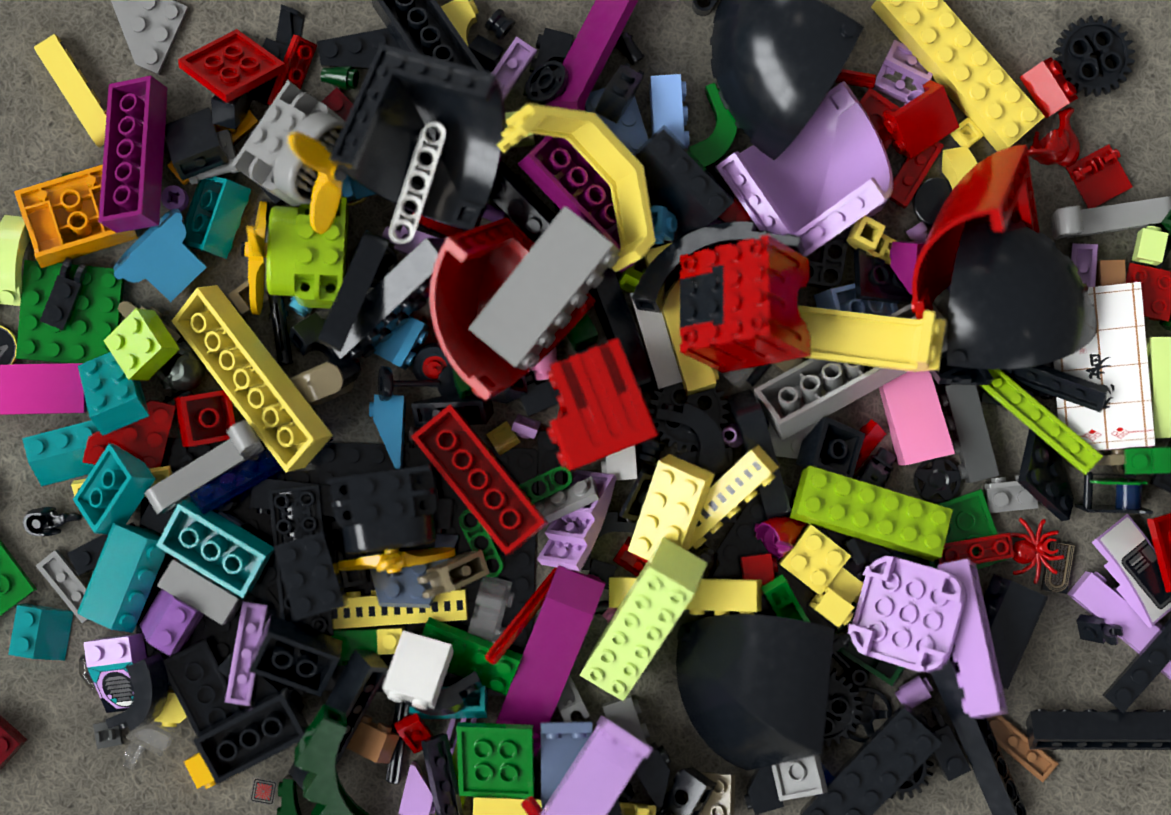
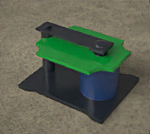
M1090 471L1086 476L1084 475L1083 504H1075L1076 508L1088 513L1153 514V511L1141 507L1142 484H1148V482L1140 479H1129L1136 478L1137 475L1092 473ZM1093 475H1114L1126 478H1094ZM1093 483L1116 484L1115 505L1092 504Z

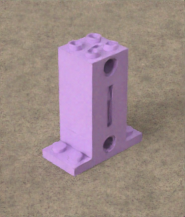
M601 715L596 722L597 726L540 815H607L643 757L647 758L652 749Z

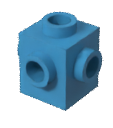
M653 206L650 208L655 237L654 244H663L664 241L674 240V232L677 229L676 216L664 206Z

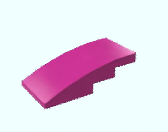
M83 363L0 365V415L86 413V400L78 365Z

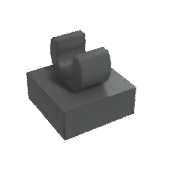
M106 722L93 724L97 749L124 744L119 725L108 729Z

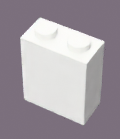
M402 631L383 685V690L388 695L387 698L396 702H402V700L410 701L414 707L419 709L435 708L454 653L451 644Z

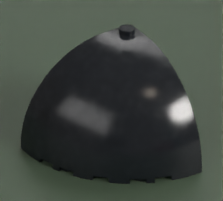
M720 0L713 20V34L710 38V45H712L711 68L713 77L716 78L720 89L718 92L725 109H729L731 115L736 120L735 125L737 128H741L751 139L750 142L762 153L773 160L778 158L794 141L822 103L848 60L864 26L819 0Z
M990 214L966 220L959 241L950 288L947 323V365L978 369H1016L1037 366L1065 358L1082 349L1094 338L1097 333V320L1094 304L1091 303L1088 294L1089 288L1086 283H1083L1077 273L1078 268L1068 255L1064 256L1055 247V242L1042 232L1037 233L1026 227L1027 223L1021 220L1016 222L1009 219L1005 230L993 232Z

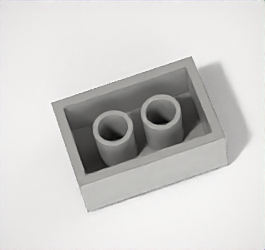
M179 559L172 560L157 585L221 625L234 619L242 602L247 597V595L244 598L238 596Z

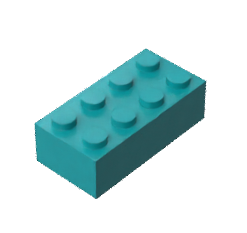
M191 497L178 503L156 545L242 598L253 590L274 552V547Z

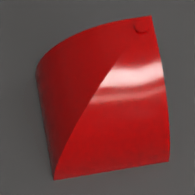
M1027 144L1000 150L982 160L959 181L944 202L914 267L911 310L912 313L916 314L917 320L923 319L924 311H933L932 302L944 289L951 285L956 254L966 220L990 214L993 232L1004 231L1009 219L1016 222L1021 220L1027 223L1026 227L1037 233L1040 232Z
M507 217L448 237L436 259L430 284L431 316L441 348L456 372L473 388V392L485 401L512 386L531 370L529 367L527 370L516 368L468 329L535 245ZM589 293L586 294L588 296L586 302L579 309L576 307L570 314L572 319L563 329L560 327L554 334L556 339L547 349L544 347L538 354L540 359L537 364L568 335L594 305L596 300Z

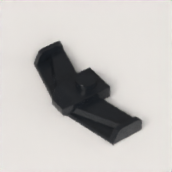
M281 4L276 41L266 38L262 47L283 62L293 35L302 37L305 15ZM277 76L259 85L253 99L254 101L268 106L267 102Z

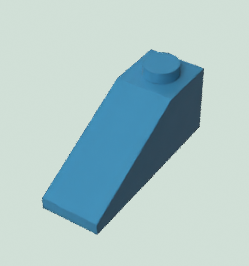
M374 395V402L369 404V417H373L395 469H403L406 417L405 396L392 395L389 401H381L379 395Z

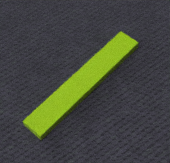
M988 369L994 378L993 382L990 385L979 386L1086 476L1103 456L1001 369Z

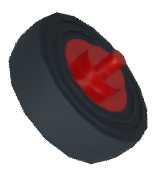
M429 343L422 346L416 352L412 368L417 380H438L439 374L450 362L439 343Z

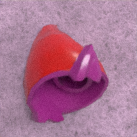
M790 517L771 518L762 523H755L756 537L758 540L761 538L765 548L771 555L780 559L793 548L800 532L807 526V523Z

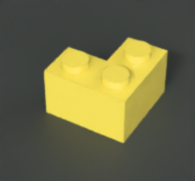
M842 567L821 596L816 594L808 605L837 627H840L841 624L845 626L853 617L854 613L851 611L854 607L851 604L859 601L863 583Z

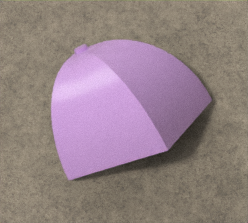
M845 81L839 83L827 93L802 131L775 160L752 145L741 153L738 151L734 152L716 166L758 229L778 235L793 234L801 237L804 257L887 200L893 188L892 170L884 145L867 113Z

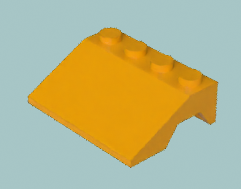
M103 164L14 191L34 248V256L41 268L63 262L66 257L73 259L138 239L135 230L116 233L99 223Z

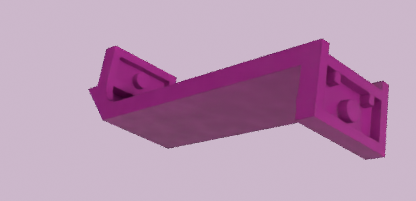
M595 0L562 63L568 71L566 90L562 96H558L544 106L585 112L586 100L638 0Z
M559 565L495 723L533 725L535 757H537L541 747L540 722H550L605 587V582L595 575H586Z

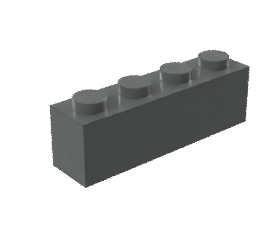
M951 384L941 387L942 392L939 393V399L942 407L947 408L948 416L945 417L948 430L953 431L955 440L952 441L955 455L959 454L961 464L958 465L961 479H965L966 483H972L1000 476L976 385Z

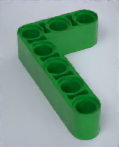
M556 467L520 484L519 487L531 502L535 503L570 486L573 482V473L567 467ZM559 470L567 472L569 476L568 482L564 485L558 484L555 480V474ZM536 481H541L545 484L546 491L543 495H537L533 492L532 487ZM467 509L462 512L459 518L462 531L472 551L482 550L486 563L491 558L498 561V571H489L490 573L486 575L487 577H496L504 570V559L496 542L479 521L475 527H470L466 524V515L472 513ZM478 536H484L488 539L489 544L486 549L483 550L477 547L476 539Z

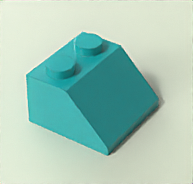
M28 603L17 605L8 655L30 659L65 661L74 613L69 610Z

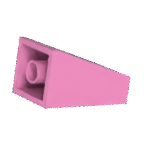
M908 371L879 387L898 465H909L955 454L932 375L929 371Z

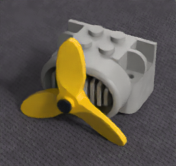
M287 80L231 165L291 206H298L301 203L311 204V227L318 234H323L331 227L341 199L342 181L347 177L329 159L346 121L310 94L302 92Z

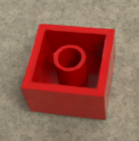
M224 390L174 398L183 447H192L230 439L227 430L236 423L232 401Z

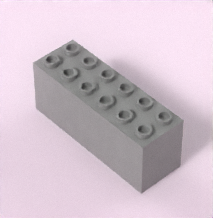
M565 206L468 329L516 368L527 370L529 367L532 369L539 361L540 357L538 354L544 347L546 349L549 348L555 341L556 337L554 334L560 327L562 329L565 328L572 319L570 314L576 307L579 309L586 302L588 291L592 287L595 289L604 278L602 274L607 267L612 268L617 263V260L620 258L618 254L621 250Z

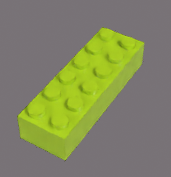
M809 465L802 470L790 518L934 561L942 556L953 510Z

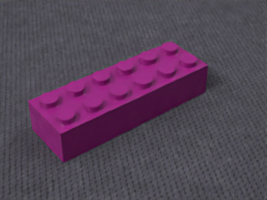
M151 75L112 83L108 87L99 223L116 233L159 225L168 88Z
M545 136L518 163L519 167L561 210L566 206L620 250V239L609 185L568 140ZM635 261V262L631 263L630 265H628V266H626V267L620 269L619 271L622 273V272L625 271L626 269H628V268H630L631 266H633L637 261Z

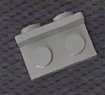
M1019 475L1015 476V481H1006V477L991 478V483L984 484L986 503L990 513L1038 508V500L1018 483Z

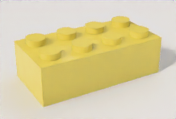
M670 454L659 460L628 551L649 560L663 537L688 551L715 474Z

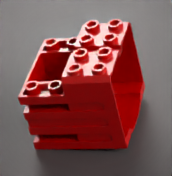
M618 338L550 365L551 371L547 372L553 389H559L561 393L560 396H557V400L563 414L569 413L550 421L551 427L547 429L552 443H558L561 452L556 454L562 468L568 467L569 471L659 435L641 389L637 387Z

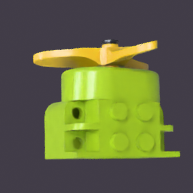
M341 197V203H339L331 227L323 234H318L311 227V204H301L299 207H272L269 216L268 243H266L267 201H260L255 228L250 225L246 226L248 242L241 243V257H244V255L248 257L249 299L253 315H260L262 311L265 273L267 291L270 295L295 296L296 301L301 306L331 309L346 275L349 220L347 197Z

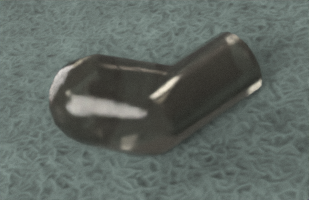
M83 654L79 658V675L89 688L93 690L95 685L87 668L86 656Z

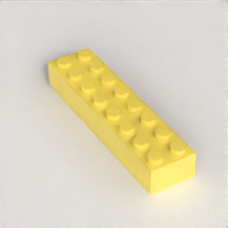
M876 0L871 6L896 37L912 52V55L917 58V61L924 69L933 74L932 78L944 86L947 95L965 116L973 121L997 152L1011 147L1045 117L943 0Z
M218 285L197 287L172 319V323L284 471L290 472L305 468L333 436Z

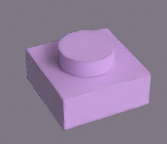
M518 414L511 431L516 432L522 438L535 439L541 422Z

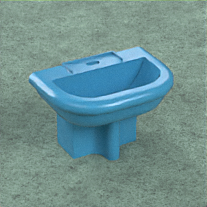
M175 208L166 212L160 217L158 226L150 227L123 253L114 266L115 278H124L133 283L147 279L160 293L172 302L207 268L206 264L183 242L186 237V229L179 209Z

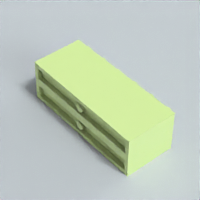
M663 537L594 645L580 676L624 701L695 594L707 562Z

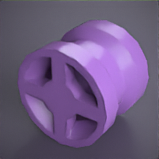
M172 185L162 191L161 202L169 210L176 208L183 211L188 206L189 196L180 187Z

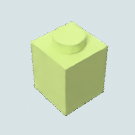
M1146 226V228L1138 231L1132 261L1154 266L1161 264L1169 233L1161 232L1162 229L1155 226Z

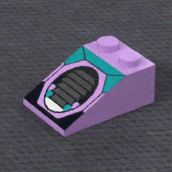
M143 633L100 638L84 642L87 668L106 713L126 711L130 707L134 695L132 681L126 667L147 658Z

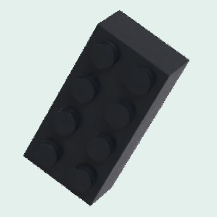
M285 687L204 729L192 741L218 785L300 742L309 725L288 687Z

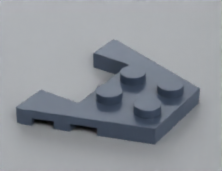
M436 534L435 548L457 547L459 542L458 535ZM383 550L365 553L366 556L383 554ZM450 558L422 565L403 567L401 571L403 575L387 577V574H390L387 573V570L377 571V569H370L379 606L430 608L435 596L425 599L422 593L432 588L431 583L420 584L417 578L427 573V569Z

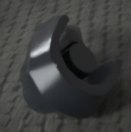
M41 507L27 512L23 519V526L30 535L47 537L60 534L62 530L55 527L62 526L69 521H79L82 519V515L58 514L55 511V507Z

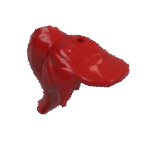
M1069 107L1059 111V128L1050 131L1040 141L1039 132H1035L1032 146L1028 150V157L1043 165L1059 164L1062 167H1070L1075 164L1080 152V143L1070 125V117L1074 113V108Z

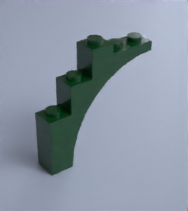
M324 704L294 750V766L299 767L303 771H309L303 780V797L313 803H317L311 815H370L358 806L346 792L338 777L335 765L338 746L347 729L346 713Z

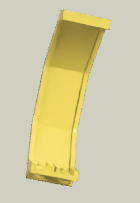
M527 104L505 121L508 127L501 133L503 139L497 144L503 153L529 133L564 138L572 144L607 182L611 189L621 251L618 254L620 258L612 267L615 272L644 256L655 243L644 167L595 113Z

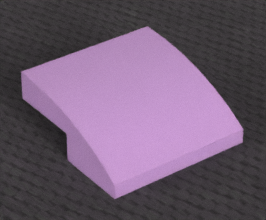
M894 40L876 77L873 89L905 103L906 95L912 92L905 88L903 80H905L906 76L914 80L912 85L917 90L924 91L922 85L931 80L933 74L924 69L903 43ZM895 71L903 74L902 80H898L896 83L883 77L885 74L893 75Z

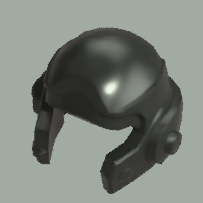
M182 341L177 343L180 350L176 354H182L183 356L177 359L169 376L167 377L159 370L155 373L161 379L160 383L166 390H192L201 384L205 376V365L188 342Z

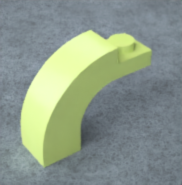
M4 215L0 222V304L20 306L22 261L26 247L31 239L24 220L20 216Z

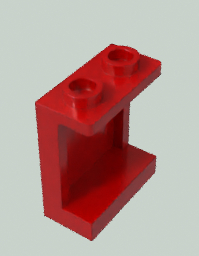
M931 80L922 85L924 93L895 112L890 110L883 112L886 120L884 125L894 139V149L899 154H903L911 159L959 128L944 86Z

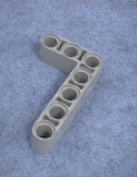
M1171 196L1083 210L1080 209V206L1058 209L1050 215L1053 240L1154 226L1161 223L1171 210Z
M242 420L227 430V434L230 437L229 440L145 492L157 515H161L174 508L181 501L200 492L265 450L247 420Z

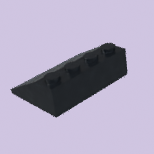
M665 125L633 154L644 167L650 208L653 206H664L676 216L677 229L674 232V240H671L673 243L693 231L707 227L734 203V197Z

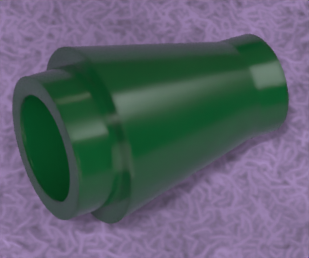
M352 66L322 68L321 82L350 91L358 86L359 71L353 69Z

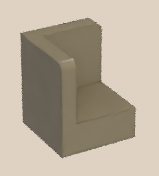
M247 280L228 294L243 316L252 313L249 299V282ZM265 292L263 297V304L269 300V297L266 295Z

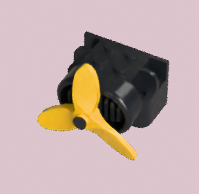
M434 465L327 479V484H331L333 499L331 503L332 507H334L335 519L342 526L345 551L349 554L384 550V554L340 561L337 563L339 570H387V573H390L387 574V577L403 575L401 572L403 567L422 565L456 555L455 548L452 547L399 550L402 547L433 543L436 540L434 514L438 511L440 502Z

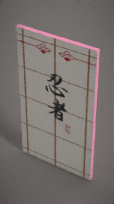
M1141 282L1089 287L1088 294L1091 303L1094 304L1096 313L1097 333L1079 351L1065 358L1053 361L1054 369L1105 386L1109 390L1101 413L1056 397L1058 418L1097 451L1155 446Z

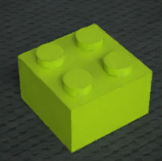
M136 308L104 340L128 380L148 381L180 350L155 310Z

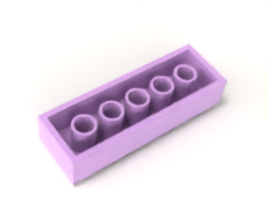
M969 559L938 565L939 570L954 575L965 586V605L954 641L955 647L952 648L953 660L958 662L960 672L957 673V681L959 687L964 688L965 698H962L965 714L969 713V717L975 719L1008 714L977 565Z

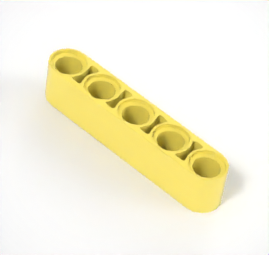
M53 34L34 46V49L91 139L100 148L104 145L107 112L99 105L101 102L94 91L90 90L87 86V80L80 69H77L73 64L74 60L67 49H64L60 44V38Z

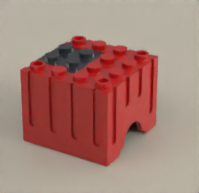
M770 235L760 236V239L757 240L751 238L739 241L736 245L730 243L718 246L715 250L705 249L694 252V255H680V264L682 266V271H680V337L682 339L680 353L722 373L811 356L810 333L807 323L799 313L797 304L799 289L805 288L806 283L809 281L808 258Z

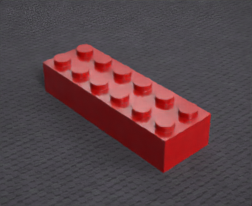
M451 404L411 436L505 555L514 553L549 524L464 417Z

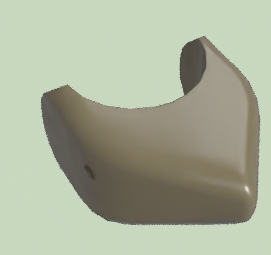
M329 362L289 378L308 404H323L347 394L353 389L355 382L353 381L341 389L344 383L343 375L337 366Z

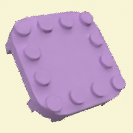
M884 556L875 560L870 566L866 567L863 573L866 576L853 622L849 624L848 634L851 636L852 643L858 649V652L866 656L914 671L932 672L941 670L951 655L965 605L964 584L948 572L896 557Z

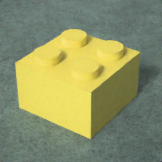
M807 524L799 534L793 548L777 563L821 596L851 555L814 526Z

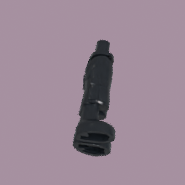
M880 447L876 455H871L870 459L864 463L857 474L853 475V479L884 488L891 475V471L894 469L892 465L897 457Z

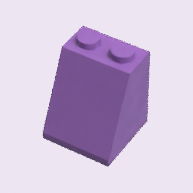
M160 589L139 626L147 643L170 656L184 649L204 614L165 590Z

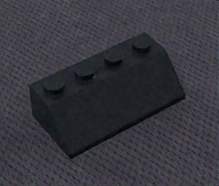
M993 574L983 598L1002 687L1008 690L1048 597Z

